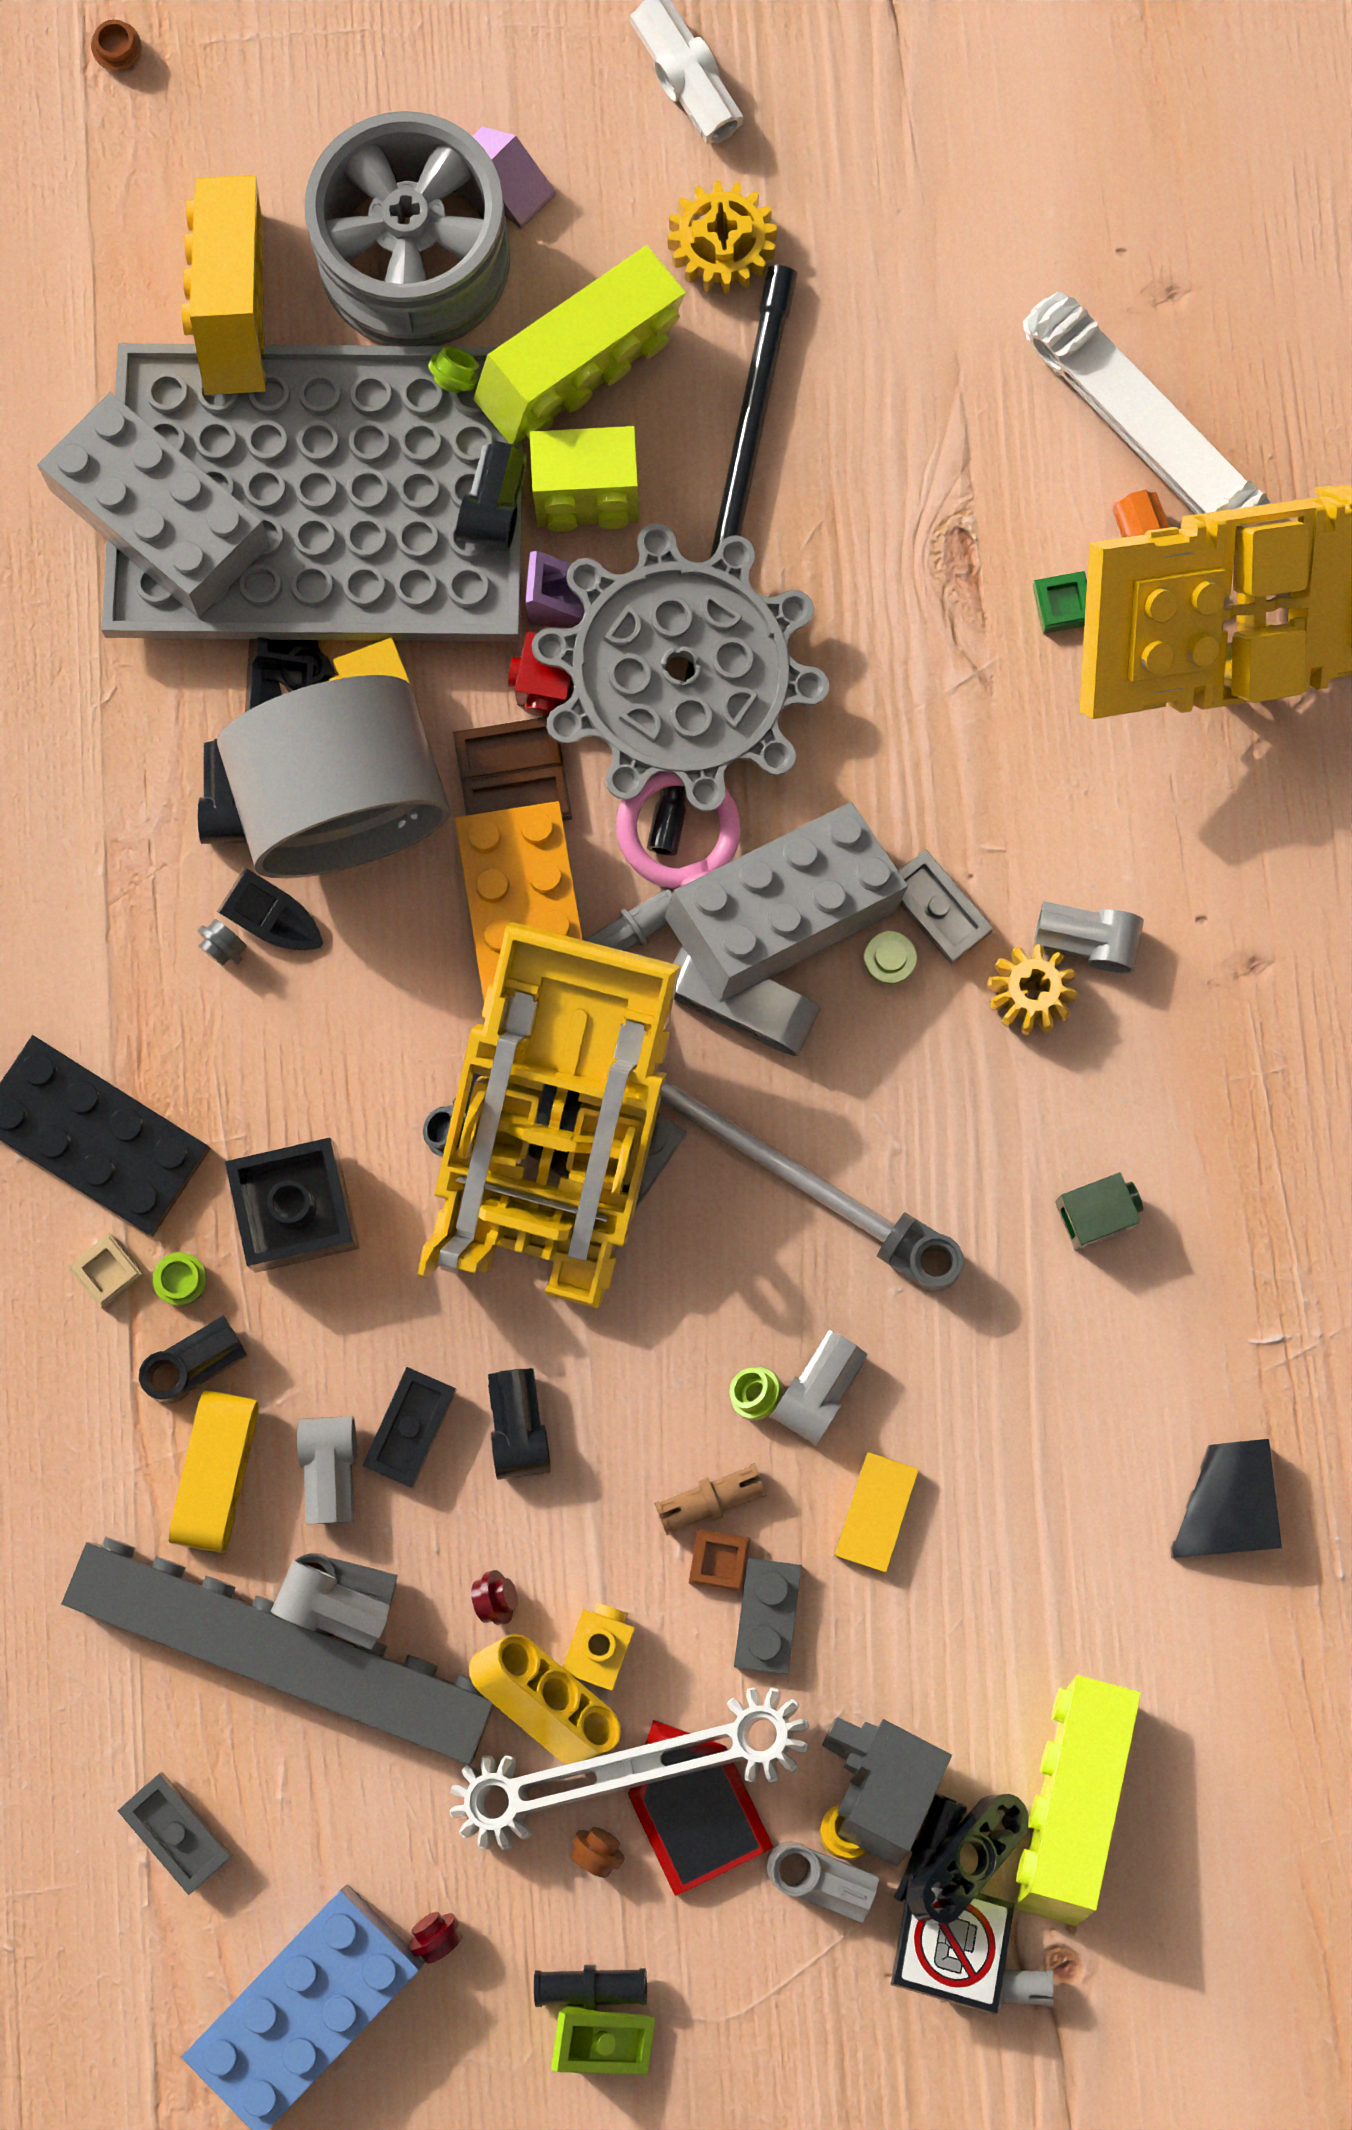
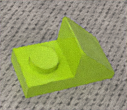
M568 2005L559 2011L551 2070L567 2073L648 2075L656 2018L640 2013L598 2012L584 2009L580 2005Z

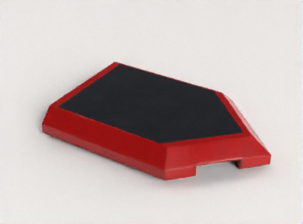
M653 1720L645 1745L691 1733ZM712 1741L664 1753L662 1755V1763L665 1766L725 1752L728 1749L725 1745ZM734 1762L629 1789V1799L675 1896L774 1848Z

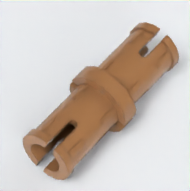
M755 1463L712 1482L707 1477L698 1481L699 1487L661 1502H655L654 1504L660 1518L681 1511L661 1520L666 1535L710 1516L713 1521L723 1518V1511L759 1497L767 1496L762 1480L741 1488L745 1484L760 1479Z

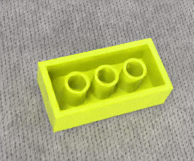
M647 245L489 353L473 398L474 402L509 444L515 445L526 436L530 439L531 431H547L554 422L553 417L565 409L569 413L578 410L591 398L594 388L604 381L608 386L613 385L628 373L632 367L631 362L641 355L649 359L667 345L670 340L668 332L680 318L678 310L686 291Z

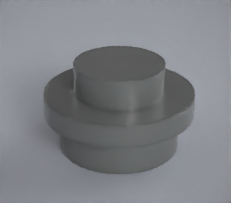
M214 919L208 927L202 925L197 931L204 938L199 947L222 967L228 960L236 965L243 960L240 954L247 945L217 919Z

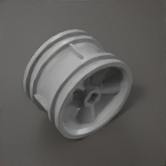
M401 111L379 114L354 124L338 135L320 155L312 169L306 188L305 219L323 286L331 304L342 319L363 336L387 346H440L461 338L482 323L497 305L507 283L510 268V247L500 179L491 158L479 142L461 127L441 117L421 112ZM451 192H455L470 203L482 219L456 216L445 217L444 205L440 199ZM368 197L373 198L369 206L368 217H349ZM405 218H410V224H404ZM376 242L383 249L392 252L385 281H380L361 273L348 262L366 251ZM437 242L461 259L449 271L426 280L420 252L429 249Z

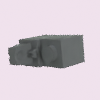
M837 1717L831 1724L822 1746L845 1759L844 1768L853 1774L850 1780L851 1785L846 1791L837 1811V1814L845 1818L838 1836L897 1867L911 1850L952 1754L885 1719L878 1726L864 1722L862 1728Z

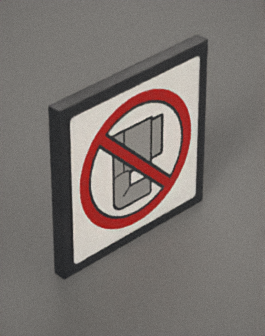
M910 1874L890 1985L996 2015L998 2013L1015 1903L978 1893L955 1921L946 1924H925L914 1917L908 1905V1890L911 1882L917 1876V1874ZM944 1887L932 1888L936 1896L935 1901L932 1903L933 1908H941L937 1897Z

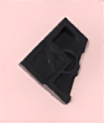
M262 637L249 639L245 712L266 701L281 696L279 683L284 685L288 692L329 681L335 674L329 657L321 652L318 640H270Z
M1269 1439L1208 1445L1200 1466L1201 1472L1195 1489L1191 1491L1185 1507L1187 1511L1178 1536L1170 1548L1171 1558L1282 1548Z

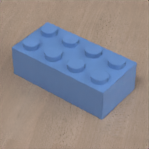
M347 1884L194 2042L181 2058L251 2130H269L415 1976L425 1962L419 1956H414L409 1950L408 1945Z

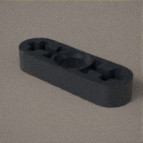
M999 1794L982 1798L913 1879L908 1890V1905L917 1920L925 1924H946L955 1921L1021 1842L1028 1830L1029 1815L1026 1806L1017 1796ZM997 1810H1003L1005 1813L1001 1820L1005 1830L993 1831L1000 1821ZM981 1832H990V1833L986 1836V1835H984V1834L981 1833ZM967 1842L975 1848L978 1855V1864L972 1874L965 1872L960 1863V1852ZM950 1881H952V1882H954V1883L957 1884V1885H948V1884L950 1883ZM944 1887L937 1897L941 1908H933L932 1906L936 1898L932 1888Z

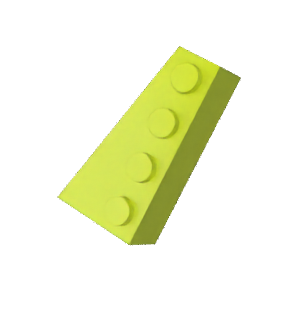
M1080 1675L1075 1676L1067 1686V1690L1063 1688L1058 1689L1051 1720L1058 1722L1054 1742L1047 1741L1041 1760L1040 1774H1044L1045 1779L1041 1795L1035 1796L1030 1811L1028 1828H1032L1028 1848L1023 1850L1018 1866L1016 1882L1019 1884L1014 1901L1015 1910L1076 1927L1096 1911L1141 1692Z

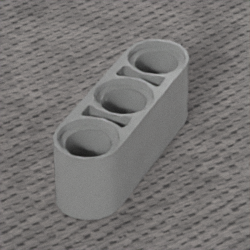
M682 945L673 963L681 966L674 1000L776 1050L792 1056H798L821 1010L820 1006L805 996L770 979H766L719 1003Z

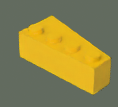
M256 175L195 178L194 199L186 200L188 230L193 231V233L184 235L187 265H192V268H183L184 294L186 300H190V303H182L181 306L184 335H193L204 395L266 392V374L261 354H265V334L262 320V310H264L262 270H264L263 220Z

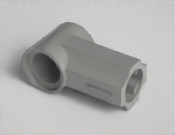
M1044 901L1036 927L1033 948L1036 944L1042 945L1046 951L1059 952L1064 955L1087 959L1089 965L1098 969L1116 973H1132L1135 968L1144 919L1133 913L1121 910L1101 909L1096 913Z
M828 1330L799 1378L795 1376L770 1418L817 1446L841 1407V1404L838 1403L847 1387L853 1382L864 1364L863 1361L868 1353L843 1336Z
M340 1416L299 1419L297 1425V1447L299 1464L301 1467H304L306 1524L354 1522L352 1465L356 1464L357 1458L354 1417Z
M293 1560L270 1612L306 1629L316 1631V1628H320L336 1635V1637L371 1650L376 1641L380 1639L384 1630L390 1606L387 1603L337 1583V1578L323 1571Z
M793 1841L783 1842L774 1847L768 1855L766 1862L769 1879L775 1887L786 1895L799 1897L861 1923L864 1922L867 1913L871 1909L880 1878L877 1875ZM790 1854H802L807 1863V1871L803 1879L792 1884L783 1882L779 1874L782 1860Z

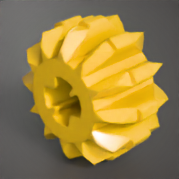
M1036 944L1034 946L1031 959H1028L1025 951L1020 946L1015 947L1011 953L1013 963L1000 958L995 964V969L1002 977H991L987 982L988 989L1001 993L991 999L989 1006L991 1010L1008 1008L1009 1011L1001 1022L1005 1027H1009L1015 1018L1018 1017L1022 1019V1034H1030L1034 1020L1037 1021L1044 1033H1048L1053 1029V1019L1051 1016L1065 1021L1070 1015V1011L1064 1003L1075 1002L1078 997V991L1063 985L1071 982L1076 974L1073 969L1057 971L1056 968L1063 959V955L1059 952L1055 953L1050 961L1047 962L1042 960L1044 954L1042 945ZM1030 979L1039 982L1037 990L1043 988L1045 991L1039 994L1037 1000L1025 997L1028 992L1027 989L1022 992L1020 990Z

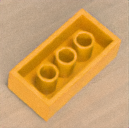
M559 801L455 817L484 1003L488 985L494 983L505 928L509 923L514 922L582 940Z

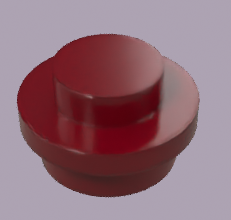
M498 1570L484 1573L482 1579L476 1580L472 1584V1604L478 1618L483 1623L493 1622L498 1626L509 1623L513 1616V1610H516L518 1606L517 1591L513 1582L509 1578H505Z
M433 1912L425 1916L411 1931L414 1936L408 1945L411 1953L414 1956H421L427 1964L434 1963L445 1957L462 1939V1935L457 1929L459 1925L458 1919L453 1913L441 1916L439 1912Z

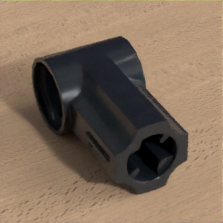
M499 441L483 444L470 495H464L460 506L456 526L457 541L504 551L510 549L517 522L518 506L516 501L527 462L525 452L518 450L512 444Z
M217 739L205 742L204 797H200L198 801V832L201 844L247 843L218 749Z
M223 1315L165 1351H159L148 1356L139 1369V1382L141 1388L154 1400L163 1404H173L181 1401L188 1395L189 1391L246 1358L248 1355ZM164 1364L176 1365L180 1373L177 1385L167 1392L157 1391L152 1383L155 1370Z
M534 1368L505 1370L488 1374L490 1405L495 1431L491 1432V1443L497 1480L551 1473L545 1424L541 1425Z

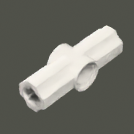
M644 0L636 11L630 15V23L653 58L654 69L664 91L673 102L679 101L706 144H718L731 137L735 130L743 124V115L721 82L717 63L709 47L701 37H693L671 0Z

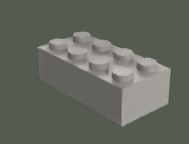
M111 392L37 464L49 490L198 618L270 546L261 519Z
M850 802L673 890L665 919L716 999L721 1003L894 914L908 885L854 804Z

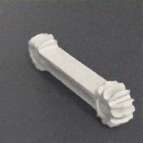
M1057 291L1049 298H1045L1030 311L1031 314L1023 321L1026 339L1035 349L1034 352L1043 359L1045 365H1049L1054 370L1056 375L1063 376L1195 514L1273 504L1267 498L1266 493H1262L1254 482L1247 481L1099 329L1097 326L1098 322L1088 314L1087 309H1083L1078 304L1075 298L1068 297L1065 293Z
M749 1688L746 1695L749 1708L745 1709L734 1698L727 1702L729 1709L738 1716L734 1723L516 1778H513L516 1767V1759L514 1757L505 1755L497 1768L493 1756L485 1755L481 1757L480 1763L482 1775L477 1769L469 1765L462 1769L463 1776L470 1783L469 1787L452 1785L451 1793L465 1798L464 1805L454 1806L450 1809V1815L453 1818L469 1817L461 1826L459 1834L463 1838H469L479 1831L477 1839L479 1848L489 1849L496 1836L500 1848L508 1850L512 1848L513 1844L511 1830L521 1839L527 1840L532 1835L530 1828L523 1822L526 1814L744 1759L748 1760L745 1770L746 1781L755 1782L759 1776L761 1764H763L768 1782H778L779 1773L776 1762L780 1761L785 1769L793 1773L798 1769V1765L795 1760L787 1755L790 1748L800 1753L808 1752L809 1745L801 1740L793 1739V1733L804 1732L809 1729V1722L805 1719L788 1721L799 1708V1704L793 1699L787 1701L777 1711L780 1701L779 1690L771 1688L767 1693L764 1706H762L757 1689ZM759 1720H770L776 1727V1741L768 1750L756 1751L749 1742L750 1728ZM731 1737L733 1740L731 1749L725 1752L665 1766L662 1763V1755L664 1753ZM589 1772H594L597 1776V1781L594 1785L534 1800H529L528 1791L533 1786ZM500 1786L508 1795L509 1805L502 1816L494 1819L486 1811L485 1798L491 1789Z

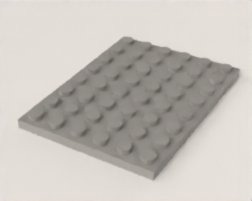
M118 343L115 397L261 519L270 546L198 618L107 540L102 632L105 638L257 639L262 637L270 640L383 641L392 637L393 641L519 642L523 477L516 501L518 514L515 533L508 551L461 542L456 539V526L460 506L464 495H470L483 444H491L494 441L508 443L473 400L487 355L498 347L453 346L473 356L478 362L479 368L476 372L478 381L474 389L452 393L435 383L434 375L428 368L431 357L434 354L440 353L444 346L265 345V354H261L266 374V392L204 395L195 344ZM524 438L515 445H513L515 448L523 452Z

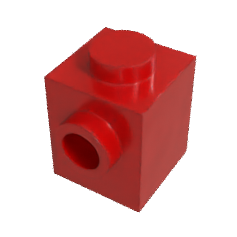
M526 631L521 658L513 656L511 660L508 687L515 688L517 705L524 706L525 712L539 717H548L552 710L566 703L571 698L574 683L566 671L557 667H548L535 659L532 653V642L537 633Z

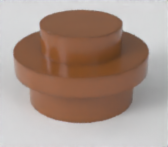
M113 19L107 20L97 27L91 39V50L100 66L111 71H121L128 69L137 62L141 55L142 43L138 32L131 25L121 20Z
M592 1827L590 1831L579 1830L572 1840L575 1847L571 1852V1858L582 1869L595 1876L609 1877L612 1870L619 1869L625 1860L624 1855L618 1849L620 1846L618 1839L601 1828Z

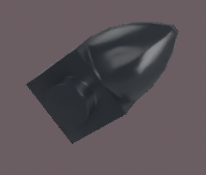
M245 867L217 910L219 914L258 938L278 947L292 950H311L321 948L323 945L319 929L304 906L291 895Z

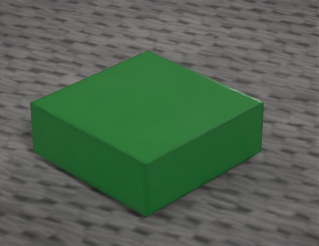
M1085 571L1034 580L1033 590L1043 634L1085 626L1087 592Z

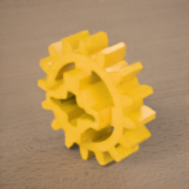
M720 180L714 181L712 193L706 194L699 185L694 187L695 201L691 202L681 197L678 201V211L681 215L670 214L669 229L672 233L667 234V245L669 250L675 251L672 254L674 268L687 265L685 281L690 283L698 276L703 278V291L709 292L714 282L721 283L724 294L730 293L732 281L738 280L745 289L750 287V272L763 277L766 273V262L764 259L773 260L775 256V244L772 242L777 239V225L769 223L772 217V209L770 206L757 209L759 193L754 191L746 198L741 196V183L738 182L733 185L730 192L723 191ZM706 214L702 220H698L701 216ZM719 224L722 225L723 234H726V250L722 249L721 240H718ZM742 254H747L744 258L737 261Z

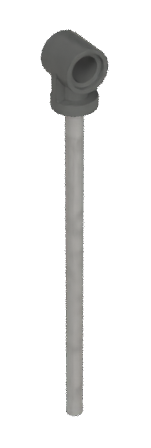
M665 1080V1084L660 1088L659 1093L662 1096L661 1102L884 1242L876 1257L911 1278L918 1286L930 1292L943 1291L950 1288L958 1280L963 1267V1253L959 1245L951 1237L939 1234L906 1212L902 1214L896 1224H893ZM931 1249L944 1251L951 1261V1269L940 1277L928 1275L921 1266V1257L925 1252Z

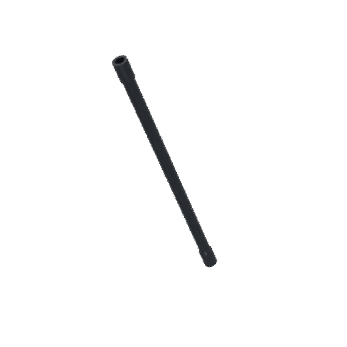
M772 265L767 270L759 308L760 320L710 558L716 553L723 539L729 536H741L783 329L790 313L797 279V272L787 266ZM689 660L684 682L695 674L693 664ZM670 786L661 789L660 798L655 805L646 847L649 851L662 855H677L686 813L685 786Z

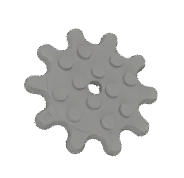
M652 523L645 526L639 533L637 538L639 562L629 573L622 575L613 574L607 571L600 563L589 558L578 559L569 567L566 577L567 583L572 592L580 598L584 605L585 613L583 619L573 628L559 629L553 627L540 630L534 636L532 642V653L538 662L548 667H557L566 671L574 683L572 697L566 703L550 712L546 727L552 739L560 744H571L582 738L592 736L602 739L609 745L613 759L605 780L607 789L616 798L622 800L633 799L641 793L646 781L652 775L658 772H669L682 780L687 799L695 809L710 812L717 809L723 803L725 798L724 771L733 761L739 759L750 760L756 763L763 771L776 776L783 775L791 770L796 760V752L791 742L779 730V714L784 708L792 704L816 705L821 703L827 697L830 689L829 680L820 669L812 666H803L795 662L790 657L787 649V641L790 635L810 622L814 612L812 600L807 594L798 590L786 591L779 596L770 598L756 593L750 586L748 578L756 556L755 549L749 540L738 535L729 536L722 540L716 553L709 560L692 562L680 554L675 535L669 527L659 523ZM684 657L693 664L695 674L684 683L681 680L672 678L668 671H665L666 663L671 658Z

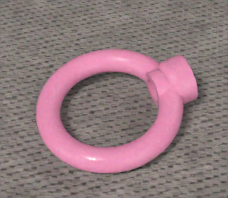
M658 772L646 781L643 790L638 796L621 801L616 821L617 838L624 857L639 875L658 886L677 889L732 861L740 840V817L735 801L725 787L723 803L716 809L720 822V834L713 852L705 860L680 869L661 865L646 853L640 843L637 831L638 816L643 804L652 794L666 787L684 786V784L675 774Z

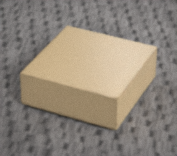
M110 1233L67 1266L101 1309L106 1308L145 1276Z

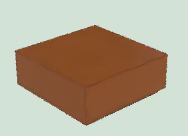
M697 1529L689 1583L742 1592L751 1538Z

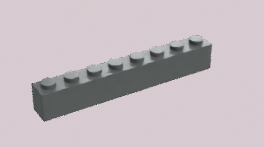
M105 1536L102 1545L86 1542L61 1605L468 1765L473 1762L495 1705L475 1688L471 1678L458 1674L456 1682L453 1683L435 1676L438 1666L423 1659L407 1655L405 1663L384 1656L387 1646L377 1641L370 1650L333 1636L334 1634L320 1628H316V1631L306 1629L271 1613L270 1611L275 1601L256 1595L253 1604L233 1597L236 1587L221 1580L205 1576L203 1583L200 1584L182 1577L186 1567L170 1560L155 1556L151 1565L133 1558L132 1556L136 1548L119 1540Z

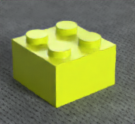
M634 426L530 432L532 492L537 527L547 526V529L555 532L572 531L582 524H598L599 527L604 529H620L628 526L629 522L639 521Z

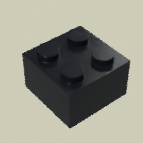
M330 1137L225 1161L246 1265L255 1273L360 1249L338 1147Z

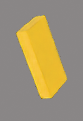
M870 1452L866 1453L834 1556L886 1573L919 1470L918 1468Z

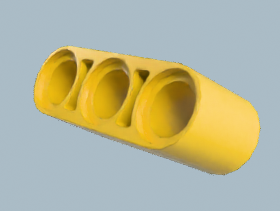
M208 1389L203 1391L197 1407L169 1530L170 1544L222 1555L225 1553L233 1528L259 1410L258 1400Z
M511 1634L481 1649L472 1657L469 1664V1676L475 1688L566 1765L595 1758L614 1749L618 1744L621 1730L615 1713L529 1638L521 1634Z

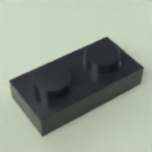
M406 1367L362 1466L414 1488L457 1389Z

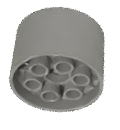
M387 675L354 676L330 680L288 692L243 713L229 723L217 739L218 749L254 867L262 876L282 879L302 878L337 872L366 864L403 850L428 837L438 830L451 814L412 687L406 680Z

